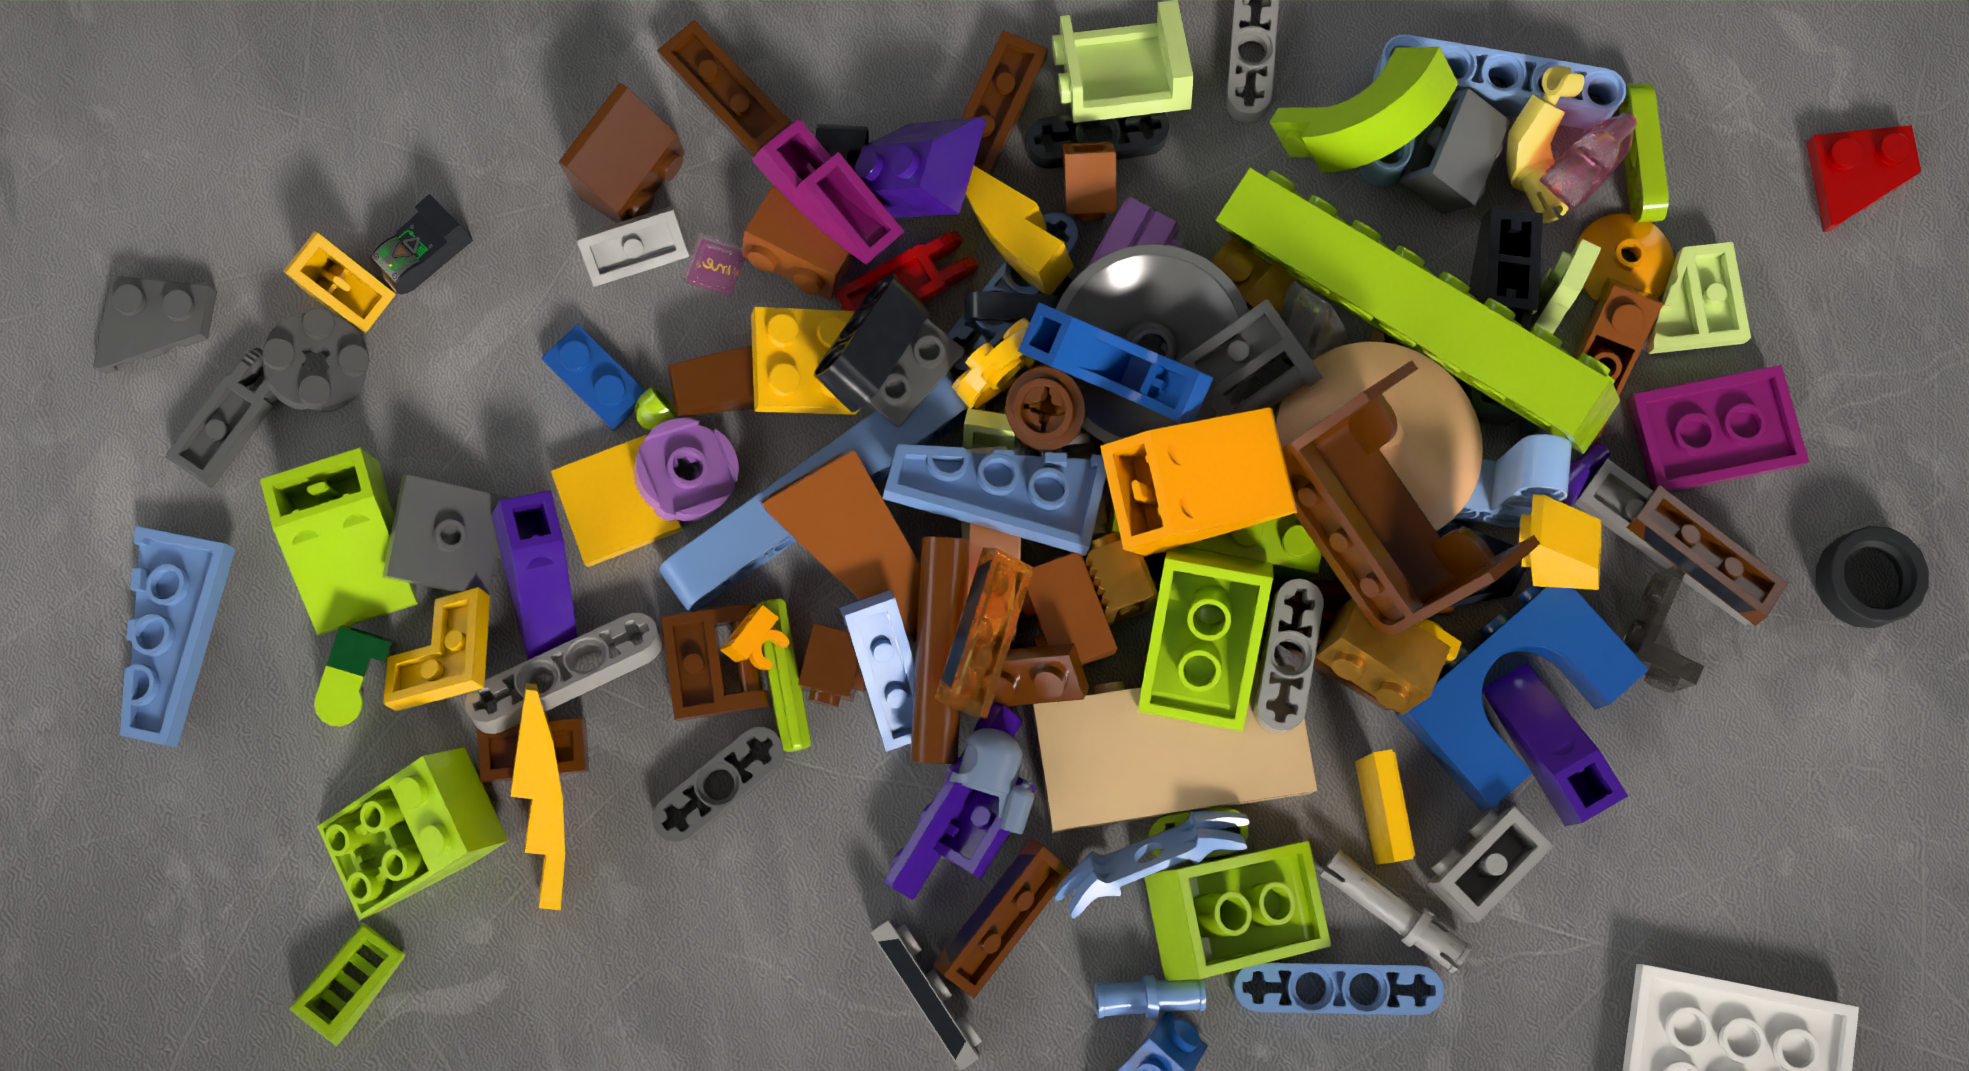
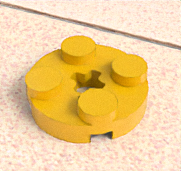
M1022 318L1012 325L1003 335L1004 340L995 348L989 342L985 343L966 360L965 363L970 369L953 383L952 388L969 409H972L973 406L978 409L993 401L1012 386L1016 380L1014 376L1021 370L1024 364L1030 368L1037 362V360L1018 352L1030 324L1026 318Z

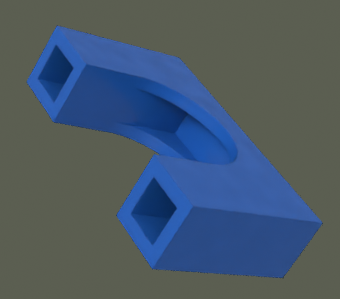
M1532 583L1517 597L1523 604L1510 617L1501 611L1479 630L1484 639L1471 651L1465 644L1460 646L1456 659L1443 666L1446 672L1438 678L1431 697L1405 714L1398 713L1396 715L1481 811L1494 808L1532 774L1530 769L1492 728L1484 712L1482 703L1484 679L1492 664L1500 656L1520 652L1534 654L1546 659L1561 671L1595 710L1611 704L1649 670L1575 588L1533 586Z

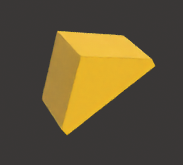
M316 231L313 232L283 270L308 295L365 334L396 295Z

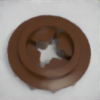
M1038 367L1028 370L1015 380L1008 392L1006 399L1008 423L1014 434L1023 443L1032 448L1055 450L1064 447L1081 434L1084 420L1089 414L1085 408V391L1079 388L1073 380V375L1053 367ZM1047 392L1052 395V404L1065 409V412L1051 416L1048 424L1045 421L1044 412L1037 410L1036 407L1029 406V404L1045 400Z

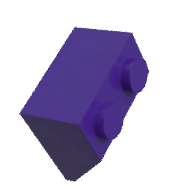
M981 117L907 124L862 146L854 170L893 218L960 214L986 121Z

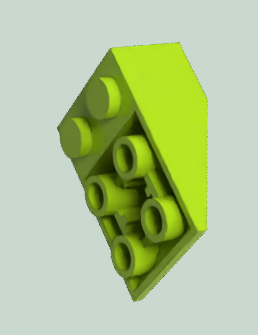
M360 447L260 479L273 531L317 635L321 636L336 631L342 624L352 626L419 604L413 583L382 577L394 513L380 463L373 456Z
M465 747L420 757L317 826L359 921L475 863L509 841Z

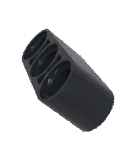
M888 274L865 296L816 367L813 376L849 411L855 412L861 409L879 391L928 317L930 309L896 274Z

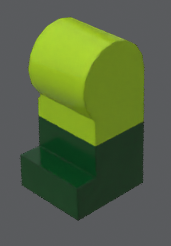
M343 624L339 626L315 696V711L323 722L330 726L340 727L350 724L359 716L364 707L365 697L362 686L372 659L382 662L387 660L393 643L392 639Z

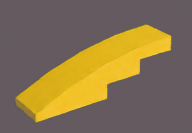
M526 683L510 797L531 799L525 836V853L544 855L538 895L539 908L561 910L565 863L562 787L553 735L537 684Z

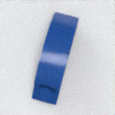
M1038 303L1018 349V352L1039 362L1111 391L1181 424L1195 421L1213 380V377L1042 303Z

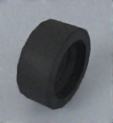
M1867 526L1837 538L1823 551L1816 566V588L1822 603L1837 619L1853 627L1876 628L1908 617L1922 604L1929 588V568L1922 551L1908 536L1890 527ZM1864 547L1874 548L1884 553L1894 564L1899 577V591L1896 598L1888 605L1869 607L1859 602L1849 591L1844 578V563L1847 557L1855 550Z

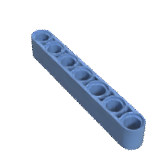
M949 372L902 426L896 427L876 410L670 556L660 566L659 572L687 612H694L703 608L797 541L763 509L758 500L848 448L855 450L874 485H876L889 475L897 444L931 446L964 422L968 406L952 388L956 380Z

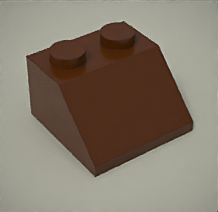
M619 83L559 160V164L579 199L615 223H619L649 212L654 202L655 192L664 180L668 182L677 175L683 164V155L685 153L678 135L628 87Z

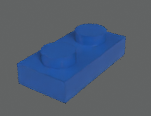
M578 324L541 358L613 431L635 412V403L645 392Z

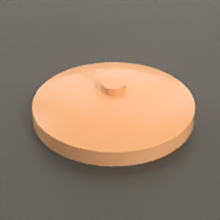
M1358 342L1337 347L1318 356L1312 362L1323 378L1310 387L1304 384L1279 402L1274 419L1281 448L1287 446L1360 393L1412 360L1418 370L1383 393V396L1396 415L1397 432L1390 442L1379 449L1436 532L1440 530L1463 509L1470 499L1479 479L1482 466L1483 443L1480 424L1476 412L1462 387L1443 367L1432 359L1410 348L1396 344Z

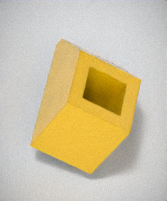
M1533 494L1531 514H1521L1519 543L1533 535L1540 542L1539 546L1522 559V567H1531L1533 586L1599 590L1602 546L1601 519L1546 495Z

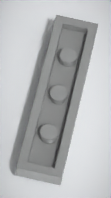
M1609 459L1605 460L1591 477L1575 505L1589 515L1601 519V523L1743 625L1750 624L1751 622L1626 528L1653 490Z

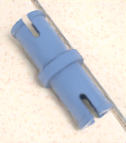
M1142 975V981L1095 983V1006L1098 1018L1115 1015L1145 1014L1146 1019L1158 1018L1159 1012L1206 1010L1204 979L1165 981V979L1156 980L1154 975Z

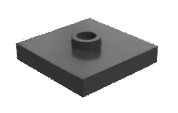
M409 474L403 475L382 577L458 593L479 587L489 595L498 550V541L491 515L499 500L507 499V497Z

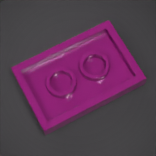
M1782 365L1636 393L1627 399L1651 490H1655L1660 485L1672 493L1798 468L1809 463Z

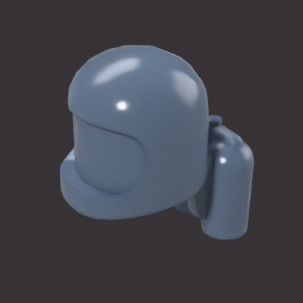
M982 728L974 731L965 742L967 746L959 773L952 771L949 781L962 783L963 786L998 796V816L1002 819L1000 828L1022 835L1034 801V792L1030 788L1031 782L1025 779L1021 785L1016 786L1023 756L1020 744L1011 734L1002 730Z

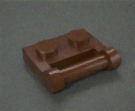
M738 604L661 617L673 713L676 721L739 711H753L769 707L767 690H762L759 669L751 663L749 657L746 660L737 662L741 693L726 695L717 627L732 625L734 632L748 612L756 607L755 604Z

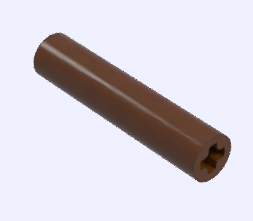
M922 537L910 761L933 764L958 763L964 650L951 688L942 680L967 602L970 539Z

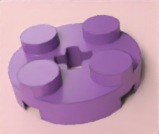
M676 418L657 425L650 431L636 453L633 468L636 487L644 501L663 520L697 521L715 514L729 499L737 481L739 463L732 444L717 429L711 431L705 426L698 425L700 422L698 420ZM678 459H684L687 465H697L699 471L693 475V480L688 481L676 475L674 470L678 467Z

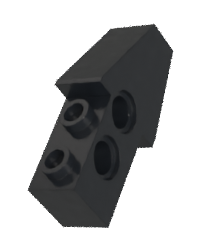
M1491 207L1481 219L1468 293L1483 305L1488 298H1491L1506 306L1516 314L1514 320L1530 332L1532 315L1538 311L1543 213ZM1461 380L1460 386L1468 396L1480 423L1507 426L1521 418L1515 412Z

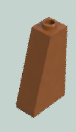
M848 448L758 500L763 509L859 600L891 590L896 598L907 638L911 636L913 641L917 640L921 565L854 449Z

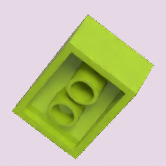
M1182 546L1167 550L1137 712L1243 732L1273 581V563Z
M1309 841L1202 861L1197 865L1194 863L1160 870L1144 877L1165 981L1203 979L1331 946Z

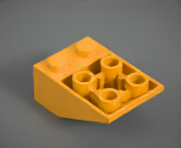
M1270 407L1153 429L1100 446L1122 545L1126 551L1150 556L1297 513L1273 411Z

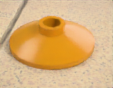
M1611 214L1591 223L1578 238L1575 247L1582 239L1601 247L1582 288L1594 301H1597L1607 277L1655 295L1657 298L1665 291L1674 264V256L1667 238L1653 223H1636L1631 214ZM1627 249L1631 251L1636 257V262L1624 260L1621 250Z

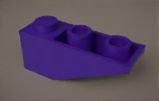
M551 490L499 500L491 515L527 661L578 637L564 539Z
M1527 663L1482 688L1484 696L1564 826L1583 823L1628 797L1599 748Z

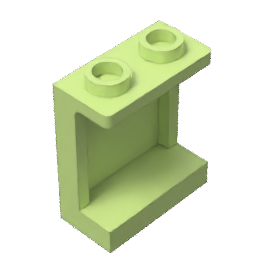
M1178 0L1158 2L1157 23L1073 32L1070 15L1060 16V35H1052V51L1055 66H1064L1065 73H1058L1061 104L1070 103L1073 123L1191 109L1193 71Z

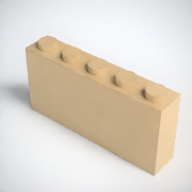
M1275 658L1276 663L1282 669L1287 671L1296 670L1295 664L1280 666L1279 658ZM1258 660L1256 663L1243 732L1137 712L1142 687L1125 690V683L1123 681L1096 685L1093 687L1094 694L1085 696L1084 700L1033 704V716L1051 832H1063L1190 812L1191 810L1228 807L1311 794L1317 791L1305 719L1303 718L1298 726L1285 733H1271L1258 724L1254 716L1253 707L1261 660ZM1270 676V684H1281L1277 699L1267 702L1266 709L1274 711V720L1281 722L1284 716L1293 714V707L1285 705L1284 698L1286 688L1291 685L1298 688V680L1285 682Z

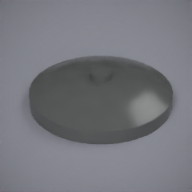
M1161 244L1126 247L1099 258L1076 276L1062 294L1055 310L1178 363H1181L1180 360L1249 312L1240 291L1220 268L1194 252ZM1073 376V380L1079 388L1085 391V408L1089 413L1082 427L1106 443L1145 431L1181 424L1138 403ZM1251 378L1225 396L1233 408L1241 403ZM1206 397L1195 421L1219 417Z

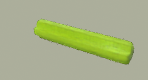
M769 599L758 603L756 607L764 605L779 617L770 630H778L784 633L789 639L790 644L787 648L780 649L772 641L766 640L762 647L764 657L773 663V666L767 670L778 735L783 745V751L794 752L810 747L812 741L803 692L798 685L800 676L787 605L783 599Z

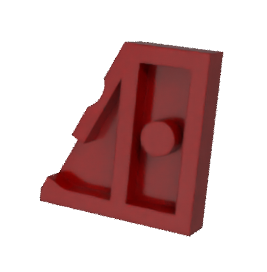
M1912 125L1813 135L1806 142L1823 232L1834 230L1843 222L1870 207L1891 191H1895L1921 172Z

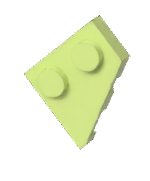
M1582 239L1570 254L1564 251L1560 253L1552 269L1548 268L1540 281L1539 297L1542 300L1538 306V311L1535 312L1532 318L1531 330L1534 325H1537L1552 334L1555 332L1564 315L1581 292L1601 247Z
M1733 242L1683 247L1675 257L1661 301L1663 305L1655 320L1647 345L1648 354L1746 343L1751 339Z

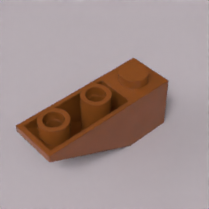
M1607 277L1586 322L1573 358L1578 359L1581 353H1585L1607 366L1611 370L1608 375L1615 380L1613 385L1619 396L1663 305L1662 302L1655 295ZM1606 423L1592 441L1593 444L1598 441Z

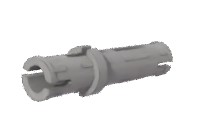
M1339 848L1334 853V857L1330 858L1321 871L1320 877L1328 880L1402 935L1400 941L1405 945L1411 947L1414 944L1445 967L1451 974L1458 969L1459 966L1457 964L1462 965L1470 953L1472 945L1464 942L1434 920V912L1427 907L1418 908L1354 861L1342 849Z

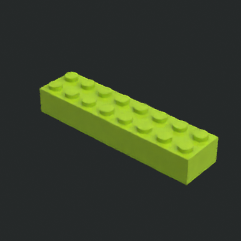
M1249 168L1215 220L1231 237L1234 236L1267 263L1272 265L1276 261L1295 280L1407 348L1432 359L1450 374L1547 433L1570 440L1572 448L1582 454L1586 452L1620 402V398L1613 385L1615 380L1608 375L1611 370L1607 366L1585 353H1581L1578 359L1573 358L1560 347L1563 342L1558 337L1537 325H1534L1530 332L1514 320L1516 316L1514 312L1491 298H1488L1484 305L1481 304L1474 296L1468 293L1470 287L1455 276L1443 271L1439 278H1437L1423 266L1425 261L1412 251L1398 245L1394 252L1391 251L1387 245L1380 241L1381 235L1371 227L1358 220H1354L1352 225L1349 226L1347 222L1336 215L1338 210L1313 194L1307 201L1306 198L1294 190L1296 186L1279 173L1269 170L1265 177Z

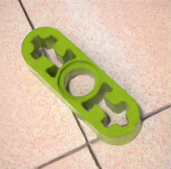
M1651 82L1625 83L1626 95L1617 110L1630 214L1636 223L1663 221L1668 211L1669 194L1655 88Z

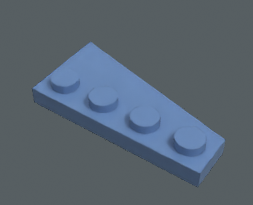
M897 444L882 499L1086 555L1092 540L1105 483L1106 470L1102 455H1092L1091 459L1067 458V453L1045 452L1043 457L1015 455L1014 450L994 449L992 454L968 453L962 447Z
M135 526L134 544L139 545L138 568H132L130 590L136 591L134 619L128 620L127 641L132 642L131 666L126 667L124 670L120 736L177 748L236 548L221 542Z

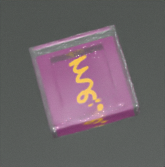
M699 232L682 276L684 283L732 297L746 259L742 257L743 246Z

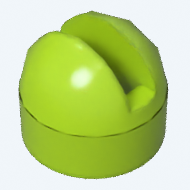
M651 386L635 403L637 421L641 427L649 431L665 421L679 417L676 415L675 406L655 386Z

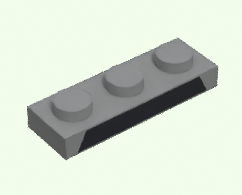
M888 920L870 932L960 1071L978 1060L980 1055L975 1046L982 1042L980 1036L965 1014L956 1019L944 1002L952 994L935 969L926 974L915 955L921 952L922 948L907 925L904 923L896 928L893 922Z

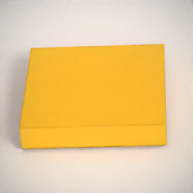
M647 435L551 471L581 557L587 567L684 531L680 520L667 521L658 517L654 509L644 501L636 487L633 473L635 457Z
M1392 749L1373 752L1355 761L1374 864L1381 865L1414 859L1415 851L1396 754Z

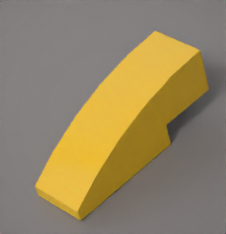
M973 165L965 194L988 239L1003 259L1023 279L1045 295H1052L1074 267L1064 242L1046 232V223L1035 201Z

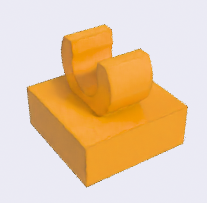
M760 605L748 612L720 650L734 662L743 661L749 657L751 663L756 668L768 670L773 666V663L763 656L761 650L763 643L766 640L772 641L777 647L784 649L787 648L790 642L781 631L770 630L779 617L764 605Z

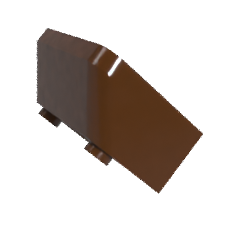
M1412 360L1360 393L1282 448L1297 513H1294L1368 622L1378 631L1388 635L1400 634L1495 582L1540 545V542L1533 535L1495 556L1486 542L1473 531L1455 529L1440 537L1379 448L1390 442L1396 435L1397 418L1383 393L1418 370Z

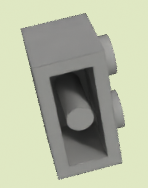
M1516 807L1499 810L1497 813L1491 808L1485 811L1467 830L1473 837L1459 851L1454 846L1448 848L1430 867L1436 874L1426 885L1463 923H1479L1554 847Z

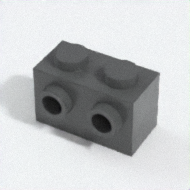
M1467 88L1454 92L1440 114L1421 132L1400 183L1442 214L1475 206L1485 192V181L1494 160L1502 151L1503 138L1511 121L1471 89Z

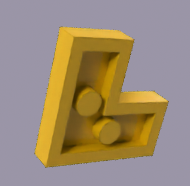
M477 587L435 599L431 645L387 658L384 705L397 712L484 688L490 595Z

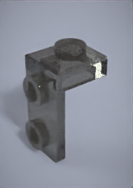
M1676 565L1663 571L1661 574L1656 572L1651 577L1642 596V600L1648 603L1641 620L1636 618L1631 623L1623 638V642L1649 669L1644 674L1646 675L1644 681L1648 685L1668 693H1674L1675 690L1680 691L1696 685L1704 668V665L1655 643L1685 575V572Z

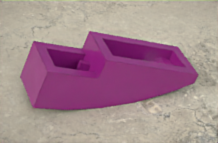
M797 119L763 146L752 159L770 182L805 217L843 249L865 264L870 262L905 232L842 155L837 152L831 157L800 119Z

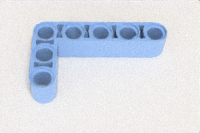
M1398 35L1391 38L1383 49L1373 76L1374 82L1383 71L1396 48L1440 46L1451 70L1459 77V79H1456L1458 85L1454 92L1469 88L1501 114L1518 117L1532 94L1540 98L1544 96L1538 85H1542L1543 74L1547 69L1554 66L1570 67V73H1578L1584 76L1583 89L1576 97L1560 96L1555 106L1565 112L1559 125L1581 129H1597L1604 126L1624 101L1626 95V84L1622 77L1615 71L1607 68L1414 35ZM1489 77L1502 79L1508 88L1495 86ZM1588 94L1600 96L1605 105L1594 103ZM1415 138L1391 153L1395 157L1396 163L1387 164L1378 159L1360 166L1363 178L1369 184L1377 187H1388L1395 184L1401 178L1411 158Z
M1530 435L1521 439L1497 461L1482 459L1480 476L1476 487L1463 509L1453 519L1499 527H1520L1521 514H1531L1533 494L1546 495L1559 502L1563 501L1568 495L1572 443L1570 440L1556 435Z

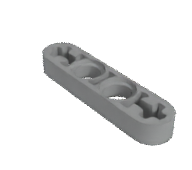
M644 613L624 615L485 680L483 689L467 694L465 701L466 712L480 731L490 734L503 732L520 724L526 683H530L536 676L549 674L554 677L553 685L550 689L540 694L544 709L548 711L654 660L662 648L661 634L650 616ZM639 632L644 642L634 646L630 636ZM614 643L619 656L613 657L608 647L609 644ZM588 652L602 654V661L595 669L587 672L576 669L577 660L583 654ZM514 688L522 699L518 703L514 701V697L510 692ZM495 699L498 710L488 714L486 703Z

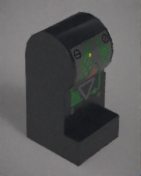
M430 194L415 206L418 213L405 223L395 236L382 242L370 256V266L400 295L407 294L416 289L473 241L454 218Z

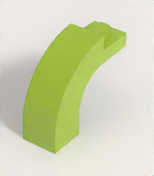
M1440 46L1396 48L1378 78L1355 97L1328 107L1278 108L1269 123L1289 157H1313L1322 173L1349 170L1381 159L1418 136L1444 109L1458 82Z

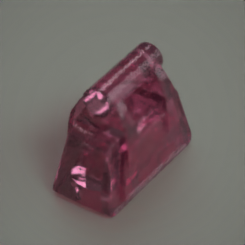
M1623 113L1620 116L1597 122L1546 170V174L1539 181L1571 210H1575L1606 181L1629 153L1632 146L1634 129L1637 125L1636 118L1630 113Z

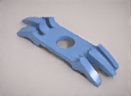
M1191 810L1189 819L1174 828L1106 855H1100L1092 851L1064 878L1054 893L1056 901L1062 900L1069 893L1077 889L1068 906L1073 919L1079 916L1094 899L1105 896H1121V886L1182 861L1191 859L1197 865L1213 850L1246 849L1247 845L1242 835L1221 829L1249 824L1246 814L1235 812ZM1153 849H1163L1162 853L1155 859L1144 863L1137 862L1144 853Z

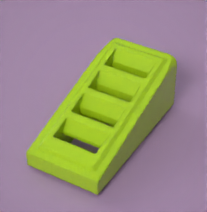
M363 922L289 1009L337 1047L355 1026L406 955ZM363 945L384 960L378 968L357 954ZM350 963L369 977L363 985L344 972ZM336 982L354 995L348 1003L331 991ZM322 1000L339 1012L333 1020H330L316 1009Z

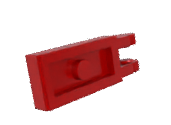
M953 230L924 246L921 243L837 289L834 292V296L843 311H856L869 291L888 274L894 273L925 303L945 292L946 287L954 286L971 276L979 266L975 259L969 256L958 260L939 272L937 271L932 261H937L954 252L963 242L957 230Z

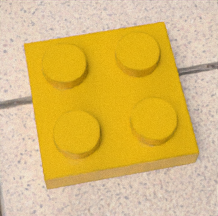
M754 307L751 313L754 412L856 415L859 410L855 412L849 411L813 376L816 367L855 311Z

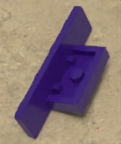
M994 702L989 711L980 717L974 731L982 728H994L1009 733L1014 737L1022 724V720L1005 705ZM965 750L958 758V763L950 765L946 781L933 802L929 803L921 812L917 828L906 846L894 856L890 865V871L885 878V884L911 900L917 896L941 856L977 878L982 879L1010 831L1000 828L1002 819L998 816V796L963 786L962 783L949 781L952 771L959 773ZM1018 776L1016 786L1021 785L1024 779ZM1030 784V788L1035 792L1036 788Z

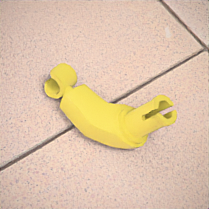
M1554 66L1545 71L1542 78V87L1545 91L1544 96L1540 98L1532 94L1508 132L1506 164L1511 185L1517 190L1525 191L1535 212L1543 213V223H1550L1558 219L1552 208L1556 207L1562 216L1569 209L1567 201L1563 198L1552 178L1555 162L1551 150V142L1565 114L1564 111L1555 105L1560 96L1576 97L1583 89L1584 76L1578 73H1570L1571 68L1564 66Z

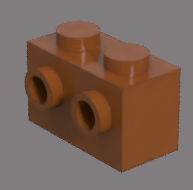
M775 186L771 187L744 230L742 257L748 259L754 267L763 272H774L792 281L803 292L811 295L818 294L830 301L856 259L855 256L843 249L816 227Z
M1072 553L1021 572L1020 581L1023 587L1019 588V606L1025 619L1034 616L1041 634L1033 638L1035 647L1075 643L1082 667L1115 656L1117 646L1082 554Z

